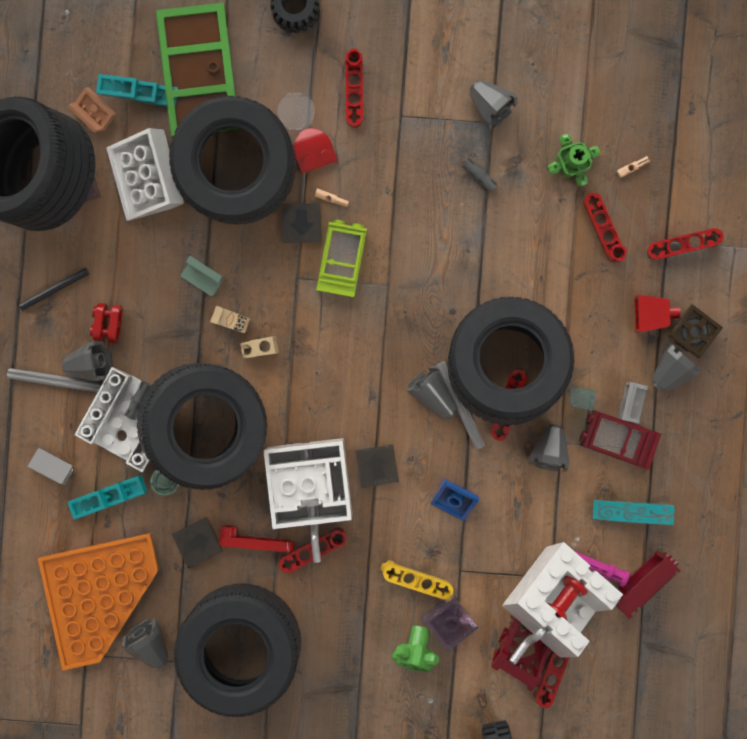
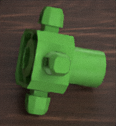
M569 134L562 135L559 141L561 147L563 146L564 148L560 149L557 153L556 161L549 164L547 167L548 172L551 175L561 172V175L567 179L576 177L574 179L576 184L582 187L588 184L587 176L584 173L590 169L592 159L600 155V150L598 146L590 147L587 150L586 145L581 142L572 144L573 140Z
M412 626L408 644L397 646L396 651L392 653V660L397 665L408 670L430 672L439 662V657L433 651L427 649L430 630L421 626Z

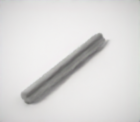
M444 361L438 363L436 367L439 369L457 406V412L476 449L484 447L485 443L468 408L466 409L462 405L463 403H460L453 391L454 389L451 387L446 363Z
M13 368L8 369L7 378L97 393L102 386L101 382Z

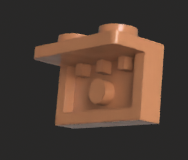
M89 87L83 89L76 102L69 103L67 106L75 117L81 119L86 124V127L95 133L105 131L117 114Z

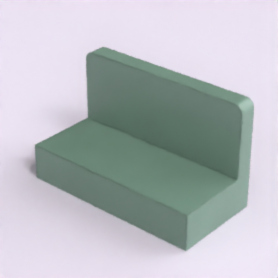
M189 256L186 261L188 264L181 277L208 295L214 296L225 278L192 256Z

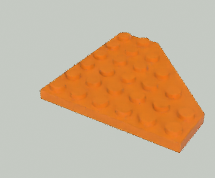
M152 533L37 558L62 671L100 663L160 570Z

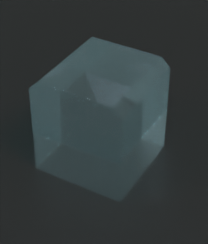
M573 388L570 406L593 410L596 391Z

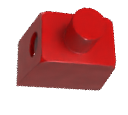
M644 295L634 296L635 333L669 327L670 319H679L681 316L680 307H670L669 299Z

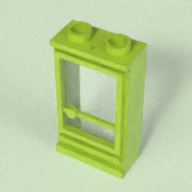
M341 220L329 222L316 291L355 298L367 229L364 228V225L353 223L352 226L345 225V222Z

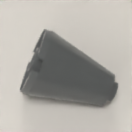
M431 366L428 368L429 372L424 373L422 371L408 384L409 388H406V391L441 419L446 418L448 420L456 414L457 406L439 369L436 366Z

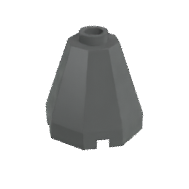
M485 80L476 81L470 88V97L484 125L488 129H493L492 125L498 127L512 113L510 110L511 106L516 107L518 104L517 96L513 92Z
M103 341L86 343L64 358L62 369L69 377L91 381L105 380L111 367H113L111 352L108 348L104 349L102 345H105Z
M670 343L665 349L652 377L655 381L653 385L660 391L664 389L668 392L696 377L702 370L681 350Z
M550 424L549 427H545L529 457L528 464L532 465L535 462V467L551 471H558L559 468H563L562 472H567L569 455L565 430H562L561 426Z
M150 619L144 620L130 630L131 635L129 637L127 635L124 636L122 647L128 654L151 668H160L166 664L168 651L160 624L156 619H152V622Z

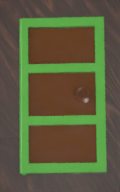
M224 3L156 10L171 137L175 135L174 132L179 127L181 120H184V117L199 104L221 96L236 97ZM177 97V102H176V107H175L174 98ZM230 127L219 132L240 130V128Z

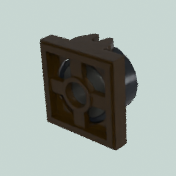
M691 304L668 333V336L674 340L676 345L681 346L683 350L690 352L697 358H701L723 327Z

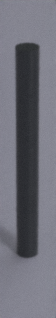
M84 268L19 304L20 309L24 311L90 274L88 269Z

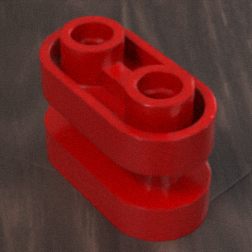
M98 303L97 306L93 307L92 311L94 324L90 327V336H92L94 341H103L104 336H107L109 343L117 344L121 332L123 307L121 305H113L112 309L108 310L106 303ZM107 317H110L109 328L106 329Z

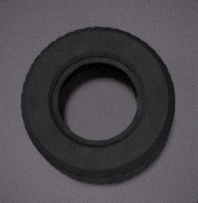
M18 96L1 99L0 221L30 231L55 229L73 218L89 196L96 167L91 139L76 120L34 99ZM40 145V161L37 171L30 183L23 189L21 180L23 164L29 153Z
M221 96L199 104L184 117V120H181L171 140L169 166L171 167L170 172L173 175L172 179L177 190L191 207L215 221L231 225H243L269 216L270 213H273L282 205V202L289 195L295 180L296 157L293 144L284 124L269 108L255 100L251 101L249 98ZM230 127H239L250 132L258 140L263 151L264 161L260 175L250 186L238 191H225L213 186L205 178L200 167V154L205 143L215 133Z
M522 297L495 298L471 310L456 328L448 355V377L460 403L462 402V405L478 418L481 417L482 420L493 424L497 423V425L524 424L546 413L566 391L574 370L573 343L562 321L550 309L545 308L544 305L538 304V302L533 300L530 301L527 298L522 299ZM503 329L516 330L528 335L537 343L543 353L544 364L539 376L531 384L518 389H506L497 386L486 377L480 364V349L484 340L492 332Z
M205 363L186 364L161 375L148 388L149 390L146 391L144 399L140 403L141 406H139V414H137L139 442L150 463L170 481L196 490L217 489L237 481L258 460L260 452L262 453L264 448L263 445H265V437H267V415L258 392L240 374L218 365ZM201 395H212L221 398L230 405L235 415V430L230 443L221 453L210 459H197L187 455L178 446L173 431L175 416L181 406L188 400Z
M239 583V585H226L204 596L182 623L175 640V670L188 696L205 710L207 709L211 713L214 712L220 716L227 717L254 715L275 704L290 686L300 657L301 636L294 613L278 595L276 596L272 591H268V589L261 588L258 585L254 586L253 584ZM229 624H242L254 629L262 637L267 648V664L263 673L251 679H234L220 673L211 664L207 656L205 645L208 638L217 629Z

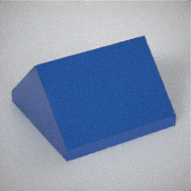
M443 477L430 504L465 521L480 497Z

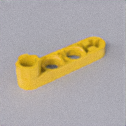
M391 560L381 565L382 575L388 582L440 599H449L453 595V587L446 580L395 564ZM393 568V573L388 574L387 570L391 571V569ZM406 574H413L414 579L411 583L404 582ZM424 580H431L432 583L429 588H422ZM436 582L437 586L440 588H444L446 585L448 592L444 591V593L442 594L440 589L435 588Z

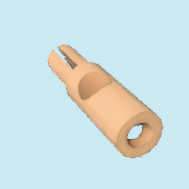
M646 156L637 162L634 161L617 170V176L622 178L649 163L650 160H647L648 157ZM629 165L633 167V171L628 169Z
M318 188L316 190L315 197L344 207H347L349 201L339 198L337 195Z

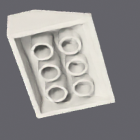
M148 128L106 147L126 221L166 211L184 204L183 197L177 190L172 179L173 175L170 172V150L164 130Z

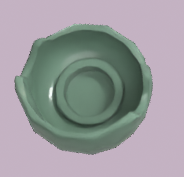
M157 469L152 473L150 485L154 492L165 496L176 492L178 484L167 479Z

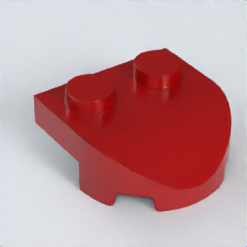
M307 128L297 135L293 148L302 174L338 161L331 140L325 132L317 128Z

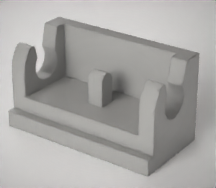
M626 382L618 419L640 423V415L648 386Z
M40 448L37 449L28 465L31 469L64 486L74 470L72 465Z

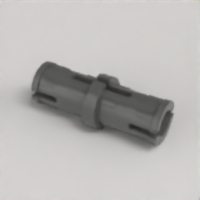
M471 158L461 166L474 177L473 180L475 182L478 181L488 192H491L498 184L485 172L484 168L482 169Z
M141 380L135 395L131 397L132 401L124 416L131 420H136L139 406H141L140 403L144 399L146 391L149 390L150 383Z

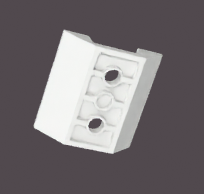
M111 367L78 427L75 436L90 444L96 443L125 459L126 464L143 472L149 460L145 456L139 442L137 418L136 420H131L124 416L132 401L131 397L135 395L141 380ZM120 430L125 431L127 434V438L124 441L119 440L117 437V433Z

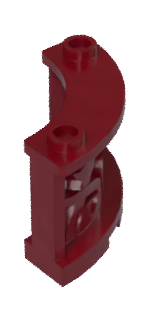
M511 615L510 618L513 621H510L509 628L504 627L498 640L500 646L494 651L491 667L497 671L499 668L527 685V689L532 691L534 687L540 685L543 679L542 670L550 648L544 643L542 644L541 640L534 642L535 653L530 656L521 657L516 665L512 664L509 659L514 653L509 651L510 647L514 649V652L518 648L513 638L524 637L529 633L533 635V633L529 629L521 632L519 626L522 625L523 629L526 627Z

